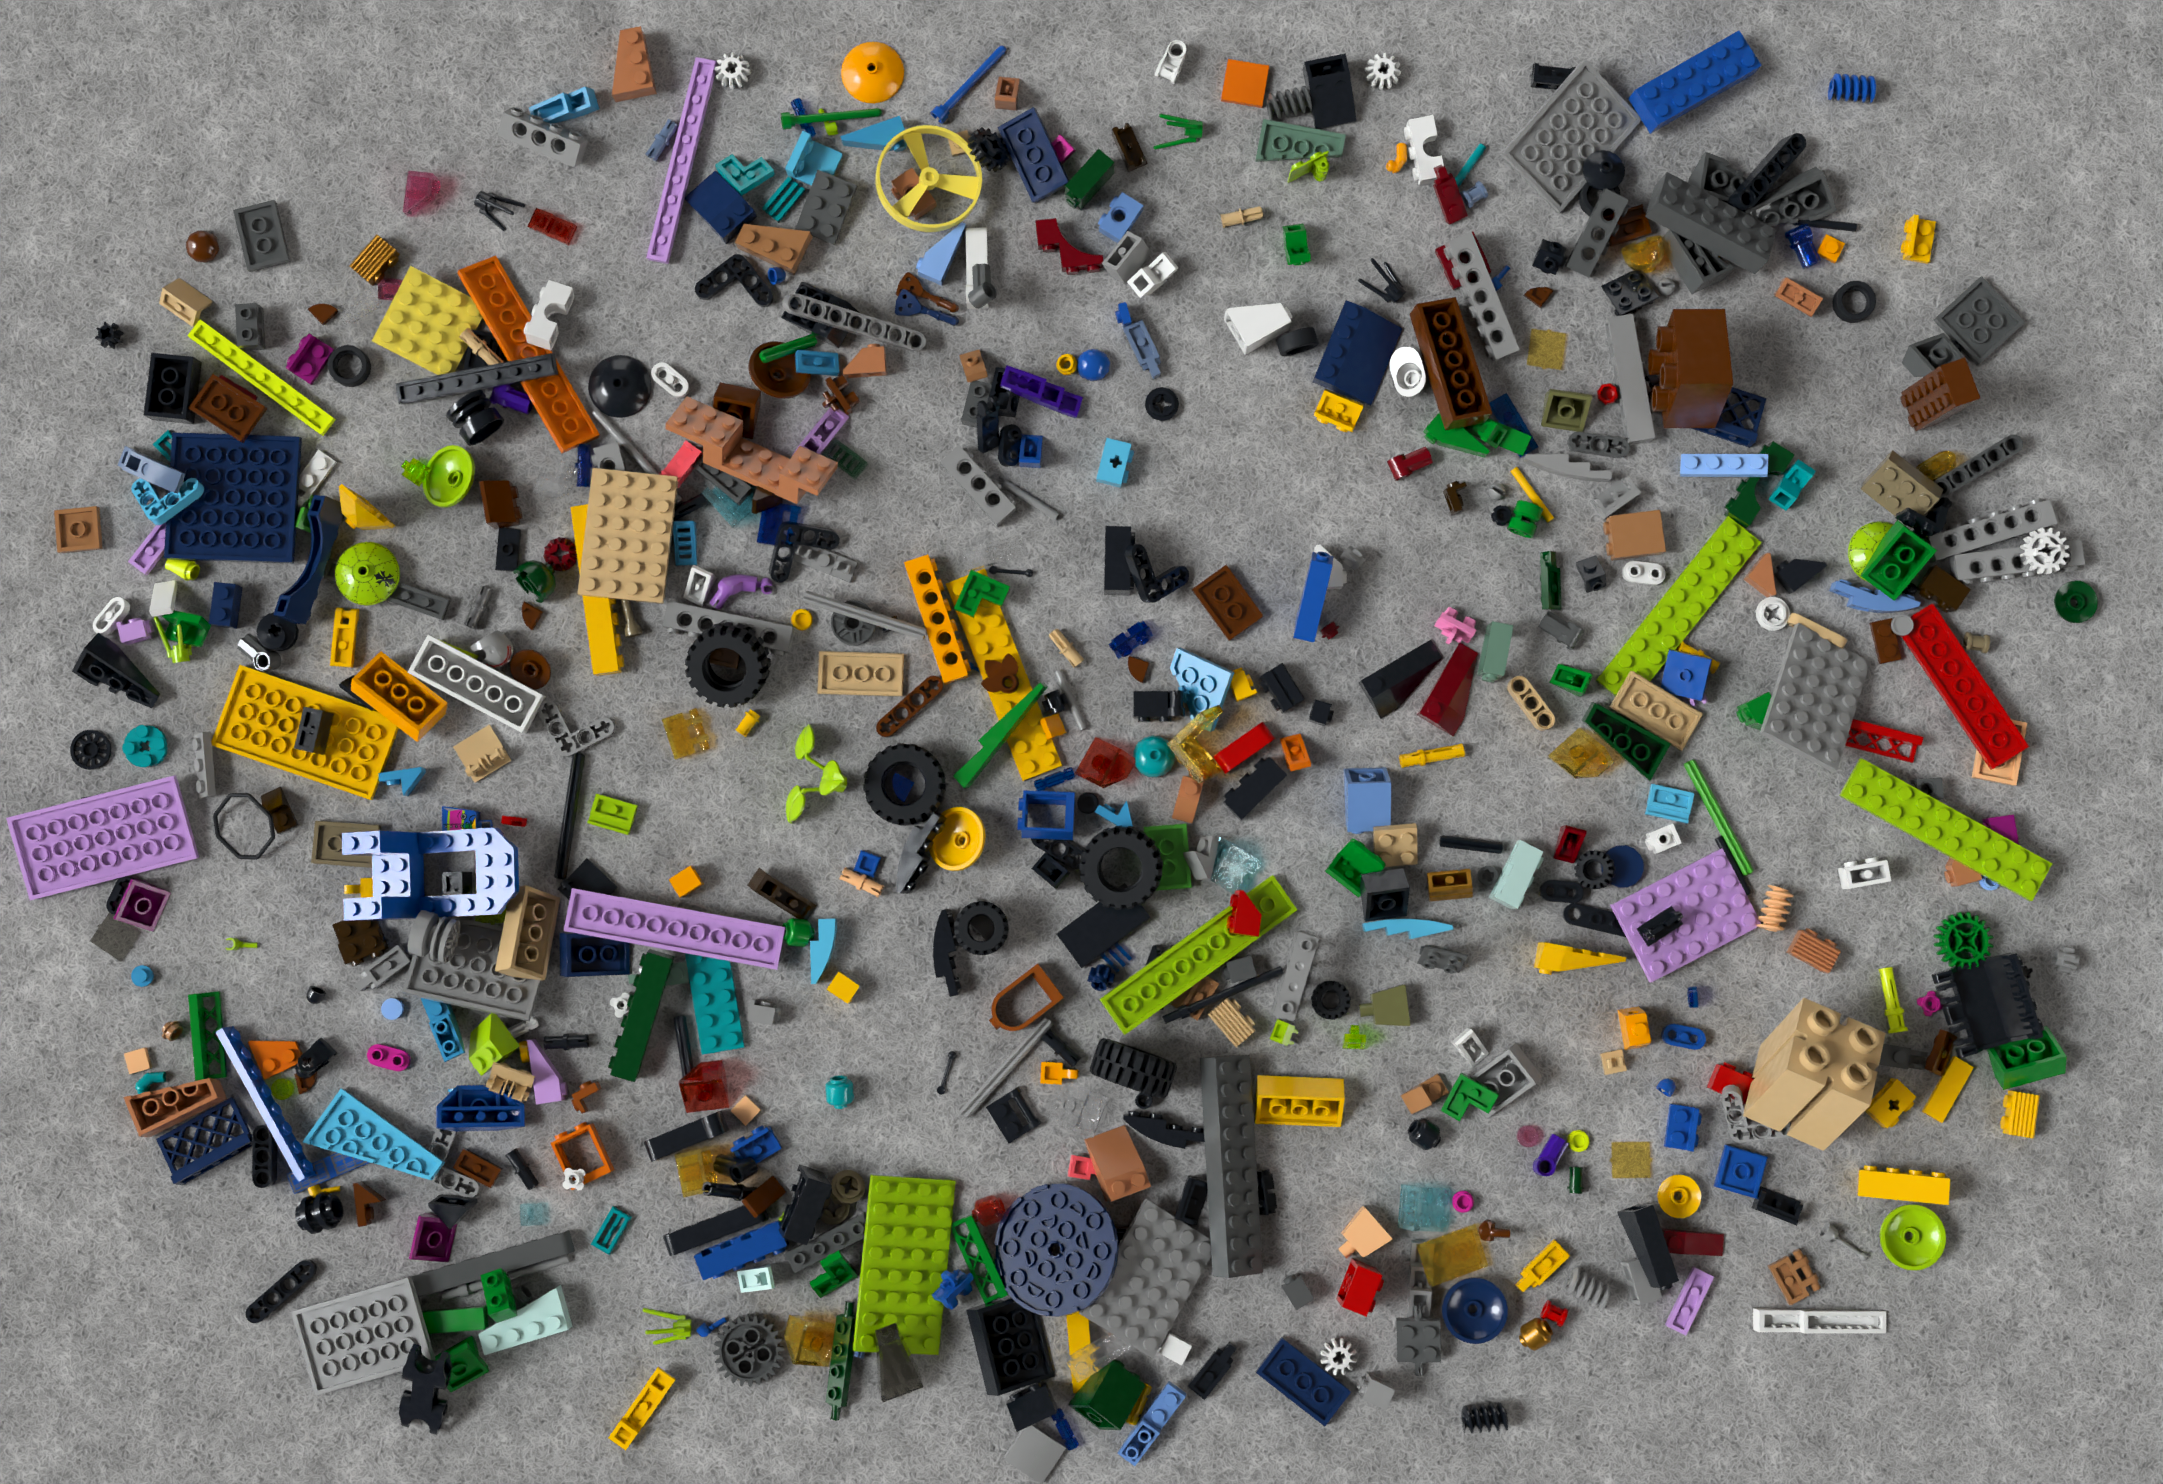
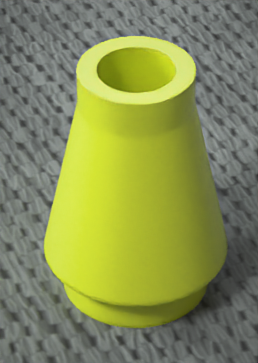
M167 559L165 564L167 570L172 571L186 581L195 580L200 572L199 565L191 560Z

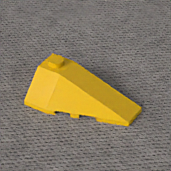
M343 484L339 486L341 511L347 518L345 522L353 529L356 527L361 530L391 529L395 526L363 496Z

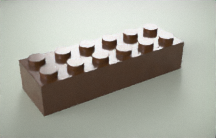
M1456 297L1416 304L1409 315L1445 430L1485 423L1492 415V410Z
M1965 357L1939 366L1902 391V396L1900 397L1903 407L1908 409L1909 424L1912 428H1915V431L1939 424L1980 399Z

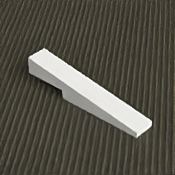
M1753 1308V1330L1757 1332H1801L1804 1334L1886 1333V1311Z

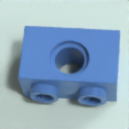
M1123 192L1119 197L1115 196L1109 205L1111 207L1108 214L1104 213L1098 222L1100 225L1099 232L1116 243L1122 239L1127 231H1130L1143 211L1142 204ZM1116 214H1122L1125 219L1118 222L1113 217Z

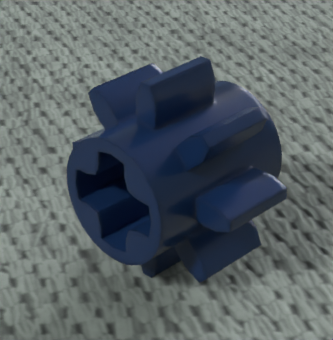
M1099 964L1096 968L1091 967L1087 981L1091 982L1093 989L1104 991L1107 987L1112 988L1115 974L1111 973L1109 966Z

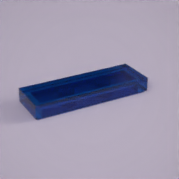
M1507 393L1489 402L1491 410L1499 423L1532 436ZM1533 436L1524 456L1539 447Z

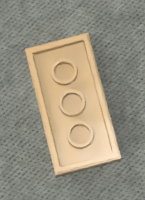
M819 651L817 694L903 697L904 654Z
M1634 671L1629 672L1609 707L1643 729L1671 743L1673 747L1680 751L1685 747L1703 716V713Z

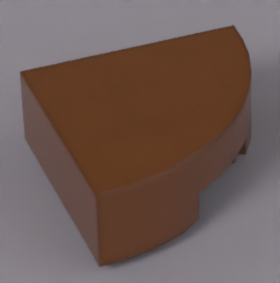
M1536 287L1528 290L1523 296L1541 308L1554 290L1548 287Z
M323 303L308 308L323 326L339 312L335 307Z
M524 601L521 609L523 620L528 628L534 630L543 612Z
M1129 656L1128 668L1135 680L1143 683L1149 662Z
M317 1072L307 1079L300 1078L296 1073L294 1074L299 1095L313 1087L312 1085L315 1084V1079H317Z

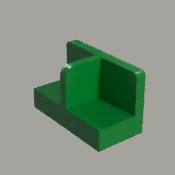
M175 610L172 614L161 615L169 622L165 632L168 641L178 643L177 625L180 624L182 627L183 644L196 647L203 646L211 625L202 616Z

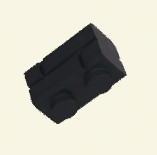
M1283 663L1260 676L1261 682H1259V685L1265 694L1267 692L1270 693L1273 698L1270 702L1276 712L1280 710L1281 713H1284L1305 700Z

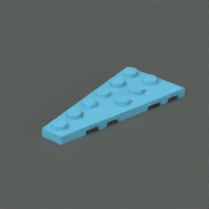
M344 1089L339 1090L302 1142L428 1180H433L445 1163Z

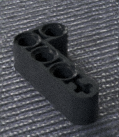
M721 1110L644 1141V1145L651 1162L723 1134L729 1131V1128Z

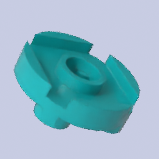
M139 725L127 734L122 750L126 758L133 765L149 768L158 765L164 760L168 750L167 739L160 729L154 726ZM147 741H149L150 743L148 746L150 747V750L142 751V742L146 743Z

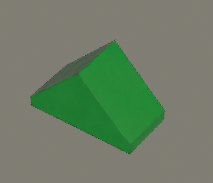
M1558 664L1549 683L1580 697L1585 694L1593 675Z

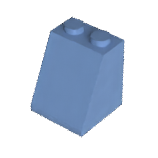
M1387 768L1344 769L1347 831L1361 834L1364 831H1373V827L1391 825V780Z

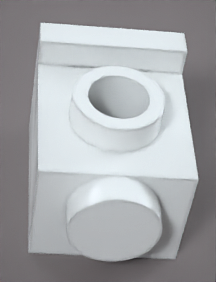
M1668 824L1646 834V846L1649 851L1653 850L1654 854L1681 844L1674 824ZM1661 835L1665 836V843L1660 842L1659 838Z

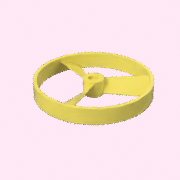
M932 125L912 127L897 134L884 147L876 169L877 193L886 211L900 224L922 232L944 231L961 223L974 209L982 187L979 161H974L975 155L970 154L972 149L968 147V143L958 134ZM921 134L943 136L959 145L971 159L977 177L938 174L936 169L929 167ZM904 139L921 169L919 183L891 206L881 187L880 166L886 153L897 142ZM937 187L973 199L972 204L963 214L946 223L922 224L908 219V216L925 190H933Z

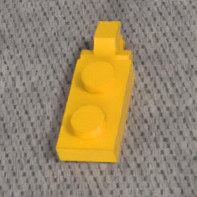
M1553 1239L1523 1268L1520 1273L1523 1277L1515 1285L1522 1292L1530 1285L1533 1288L1537 1285L1540 1286L1570 1255Z

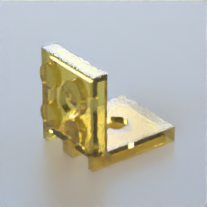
M1219 705L1200 712L1167 743L1176 755L1177 761L1186 767L1190 777L1199 784L1217 776L1222 771L1196 739L1206 727L1224 712Z

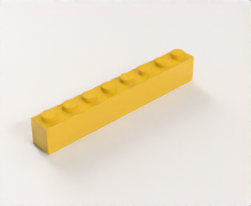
M588 504L570 507L579 574ZM583 596L593 675L603 676L622 673L621 667H624L625 663L623 655H619L618 646H622L620 633H616V625H619L618 614L613 611L616 599Z

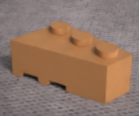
M743 224L735 244L738 249L795 275L813 237L810 231Z

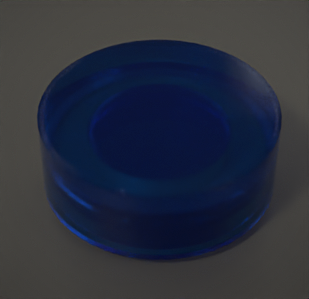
M1688 987V1006L1690 1008H1698L1697 987Z

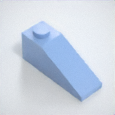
M960 223L925 253L924 258H919L916 269H918L920 277L942 286L967 227L965 223Z

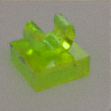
M414 457L410 462L405 460L401 466L405 469L402 476L417 486L422 484L431 470Z
M1350 1025L1349 1034H1344L1342 1049H1364L1366 1035L1359 1034V1025Z

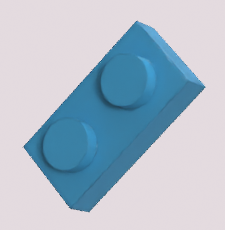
M796 351V373L838 376V353Z

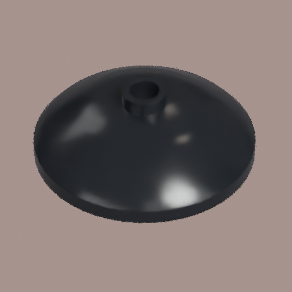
M615 355L602 360L593 369L589 378L588 390L593 404L602 413L615 418H625L638 413L647 404L651 395L652 383L647 369L641 362L630 356ZM617 380L621 381V385L619 387L614 386V383Z

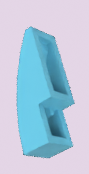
M818 919L819 941H810L811 984L819 982L830 961L835 945L837 919Z

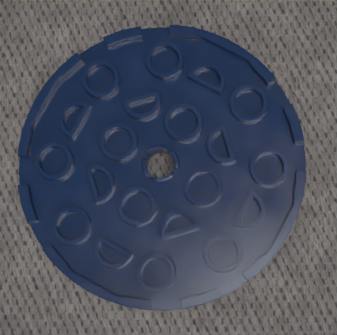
M1061 1183L1041 1185L1031 1189L1022 1197H1018L1002 1217L994 1243L996 1245L995 1266L1010 1297L1020 1306L1033 1313L1054 1317L1072 1315L1092 1305L1110 1284L1116 1270L1119 1252L1117 1231L1104 1205L1089 1192L1076 1186ZM1058 1243L1061 1253L1054 1256L1052 1254V1246Z

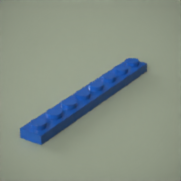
M234 1026L221 1028L216 1034L297 1181L301 1182L310 1179L316 1175L313 1171V1165L304 1155L302 1145L292 1133L291 1125L283 1117L281 1107L273 1099L271 1089L265 1084L261 1077V1071L251 1059L250 1051L242 1043L240 1033Z

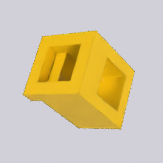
M1242 668L1233 670L1235 673L1230 688L1236 702L1256 695V689L1251 690V687L1254 685L1250 675H1245Z

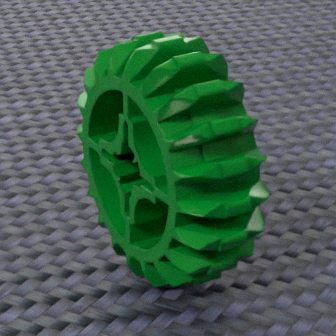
M1957 912L1956 916L1953 914L1948 915V920L1942 919L1941 923L1944 927H1936L1937 931L1941 932V934H1934L1933 936L1939 939V942L1933 944L1934 947H1941L1936 954H1944L1941 961H1949V967L1956 965L1963 968L1964 964H1968L1970 968L1967 969H1971L1972 962H1975L1977 964L1976 967H1978V960H1985L1983 955H1991L1987 948H1993L1994 946L1988 943V940L1994 938L1992 935H1987L1991 928H1983L1986 921L1980 920L1978 922L1979 916L1973 915L1971 917L1970 912H1965L1964 915L1962 912ZM1965 923L1972 928L1962 932L1957 930L1955 926ZM1949 935L1953 938L1951 946H1949ZM1977 935L1979 938L1978 947L1975 945V938ZM1962 937H1966V945L1961 944L1963 942ZM1965 950L1970 952L1972 956L1962 959L1955 954Z

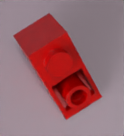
M1236 890L1230 898V907L1233 908L1232 915H1229L1227 920V928H1230L1229 933L1259 937L1262 915L1244 890Z

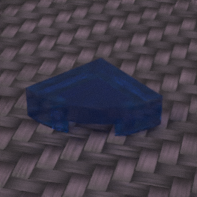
M894 773L892 779L894 792L901 801L905 802L914 782Z

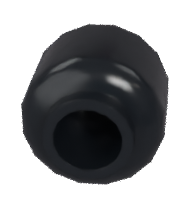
M1428 1119L1414 1120L1409 1126V1140L1419 1148L1429 1150L1432 1147H1437L1440 1143V1128Z

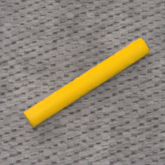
M1515 467L1510 472L1533 504L1543 509L1542 516L1547 523L1554 519V516L1519 468Z

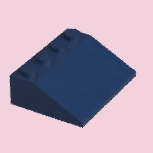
M1346 300L1313 383L1371 406L1402 328L1367 308Z

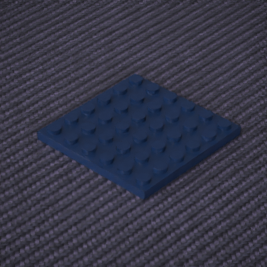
M172 432L170 466L185 473L184 482L190 478H196L204 486V492L197 500L166 522L164 558L170 560L294 564L295 523L298 509L302 438L296 436L249 435L245 442L241 443L229 434ZM179 498L175 499L172 502V505L176 504L179 501Z

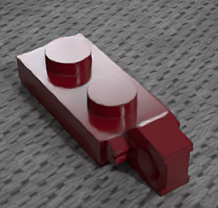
M1438 165L1434 167L1437 179L1434 180L1433 187L1447 224L1450 225L1467 217L1468 214L1452 173L1448 174L1445 166Z

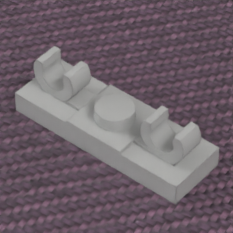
M799 544L796 545L793 561L849 583L858 564L827 550Z

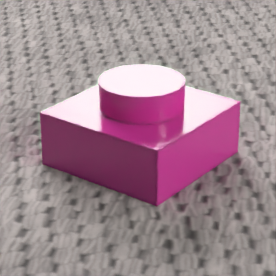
M1059 135L1052 142L1062 164L1076 151L1062 135Z

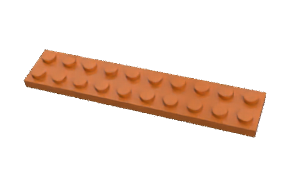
M497 256L458 270V276L508 362L552 353L550 350L527 343L524 327L527 322L531 321L532 317ZM556 360L558 375L520 383L560 452L565 453L599 438L600 434Z

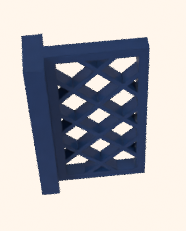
M1732 387L1729 394H1736L1740 402L1731 406L1727 399L1725 403L1727 408L1722 410L1721 414L1729 411L1734 421L1730 423L1724 422L1720 415L1715 428L1691 429L1750 448L1756 442L1757 431L1767 398ZM1750 400L1760 402L1758 410L1751 412L1746 402ZM1742 405L1747 415L1738 418L1734 408ZM1750 418L1753 424L1752 430L1744 428L1741 421Z
M230 1097L156 1139L172 1173V1176H170L171 1180L176 1185H184L252 1147V1134L234 1097ZM231 1104L234 1110L231 1119L221 1116L224 1107ZM208 1116L216 1117L212 1130L202 1127L204 1119ZM220 1119L229 1121L226 1134L216 1131ZM234 1123L240 1124L244 1132L237 1137L230 1135ZM190 1126L197 1128L193 1140L183 1138L186 1128ZM201 1129L211 1132L207 1144L197 1142ZM215 1134L225 1136L222 1145L218 1148L211 1146ZM170 1137L178 1139L174 1151L167 1149L164 1143ZM182 1140L191 1143L188 1155L179 1153ZM196 1144L205 1147L203 1156L200 1158L192 1157ZM177 1155L186 1157L184 1166L177 1170L174 1164Z

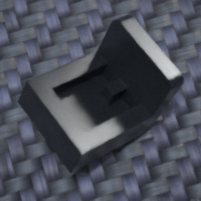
M1596 555L1576 562L1577 570L1584 581L1586 593L1598 591L1606 586V573Z

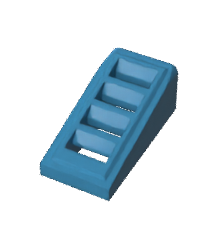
M673 522L676 566L697 565L696 522ZM690 528V532H679V529ZM680 537H691V541H680ZM680 546H691V550H680ZM692 554V558L680 559V555Z

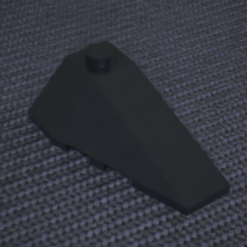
M1429 640L1362 679L1359 685L1379 718L1382 719L1397 710L1440 661L1442 656L1432 640Z

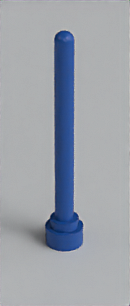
M999 46L944 105L936 106L930 112L935 119L937 117L940 119L938 122L943 124L948 119L949 111L1006 52L1005 46Z

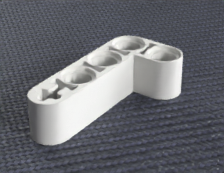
M987 227L966 228L967 309H978L970 303L968 294L973 290L972 267L975 264L985 263L988 265ZM987 303L979 309H989V304Z

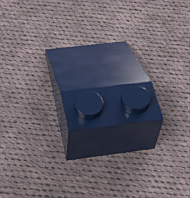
M716 171L710 174L685 197L689 205L725 244L741 231L743 224H750L757 217L753 208Z
M573 932L559 933L560 976L630 975V943Z

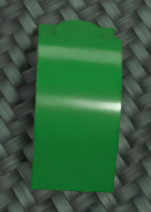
M1304 224L1282 226L1287 264L1304 265L1310 262L1311 254L1307 246V234Z

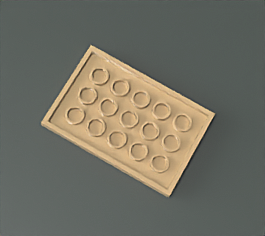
M592 468L578 595L664 604L678 477Z

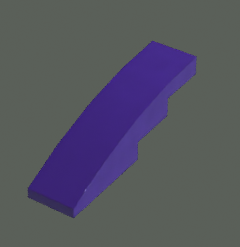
M1006 365L1000 384L1001 387L1053 411L1072 418L1077 417L1083 397L1064 391L1065 388L1046 382L1047 379Z

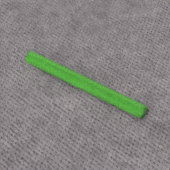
M1694 759L1686 762L1684 767L1743 876L1751 874L1754 869Z

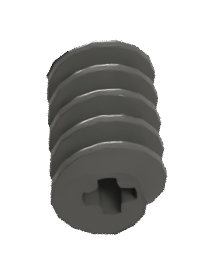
M1302 86L1300 92L1298 88H1293L1292 94L1289 89H1286L1284 96L1281 91H1277L1276 98L1273 93H1269L1268 99H1266L1270 120H1273V114H1276L1278 119H1281V112H1284L1286 117H1289L1290 110L1293 111L1294 115H1297L1298 108L1305 113L1307 106L1312 111L1311 98L1306 86Z

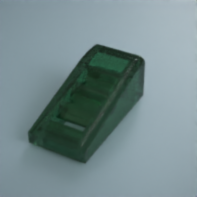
M836 438L822 453L823 456L838 462V468L854 480L859 477L868 465L867 461ZM838 445L840 448L833 457L829 455ZM844 450L846 454L840 461H837L836 459ZM849 456H852L853 458L844 466L843 463ZM857 460L859 462L857 466L852 471L849 470L850 467Z

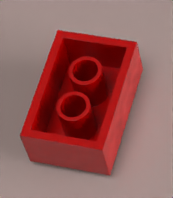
M1352 1258L1336 1297L1337 1301L1343 1308L1367 1317L1368 1312L1372 1313L1375 1307L1376 1300H1374L1376 1291L1380 1292L1384 1283L1383 1275L1376 1267Z

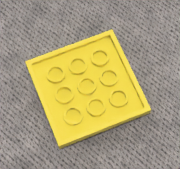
M410 266L372 342L436 375L452 373L456 371L468 347L459 336L467 328L477 330L483 317L471 297Z

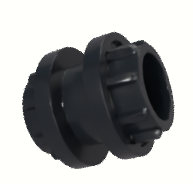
M326 1191L318 1193L315 1198L311 1196L304 1197L295 1210L298 1226L311 1234L320 1233L323 1228L326 1230L335 1228L340 1223L344 1214L343 1205L339 1197Z

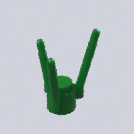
M1159 114L1160 118L1171 120L1167 121V125L1184 127V135L1188 136V138L1155 145L1153 148L1156 150L1188 142L1196 143V138H1202V121Z

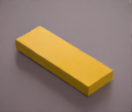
M1953 1056L1922 1112L1943 1123L1974 1067Z

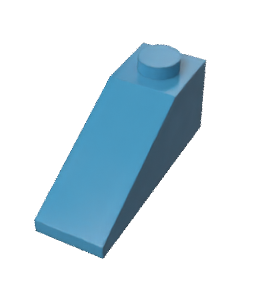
M897 116L840 137L843 146L883 150L887 143L897 134L904 131L905 128L901 117ZM902 139L897 142L889 151L899 152L906 149L907 144L905 140Z

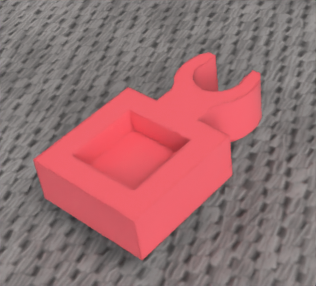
M1071 1155L1068 1170L1069 1177L1090 1180L1091 1174L1096 1176L1091 1158Z

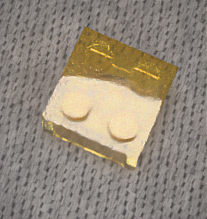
M706 1146L675 1154L683 1198L702 1194L704 1192L702 1187L705 1182L717 1183L715 1171L711 1172L710 1163H713L711 1150H707Z

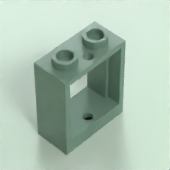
M1492 621L1486 626L1477 676L1482 677V681L1494 683L1495 680H1499L1504 676L1514 625Z

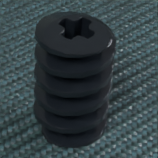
M1498 1402L1496 1409L1492 1403L1488 1404L1487 1409L1484 1404H1480L1479 1410L1475 1405L1471 1406L1470 1411L1466 1405L1462 1407L1461 1419L1464 1434L1467 1427L1471 1434L1474 1433L1475 1427L1482 1433L1483 1426H1486L1488 1432H1491L1492 1425L1495 1426L1497 1431H1500L1501 1424H1503L1505 1430H1508L1507 1411L1502 1403Z

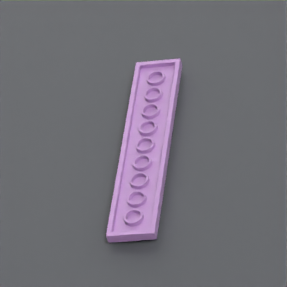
M572 888L563 931L778 970L786 927Z

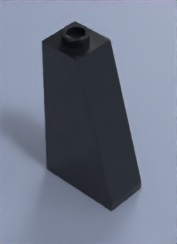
M1635 1205L1618 1211V1216L1650 1286L1660 1288V1290L1672 1288V1283L1679 1281L1654 1206Z

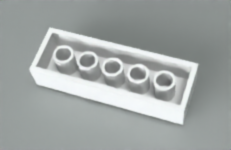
M427 635L407 672L524 734L527 733L538 712V708L546 698L545 695L430 635Z

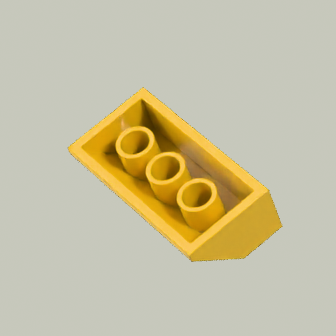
M1257 1075L1255 1124L1341 1127L1345 1100L1344 1079Z

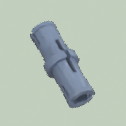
M668 119L660 133L654 136L655 140L645 155L657 162L665 147H669V141L679 126Z

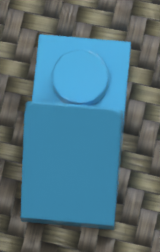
M417 767L378 773L379 782L387 783V786L399 785L401 780L403 796H409L425 775L426 768Z
M1127 801L1118 815L1114 814L1116 810L1107 804H1104V806L1099 805L1095 811L1096 814L1116 826L1133 827Z

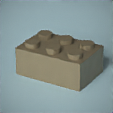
M1893 450L1865 479L1861 487L1863 492L1895 517L1897 513L1906 508H1910L1924 516L1940 499L1943 492L1941 487Z

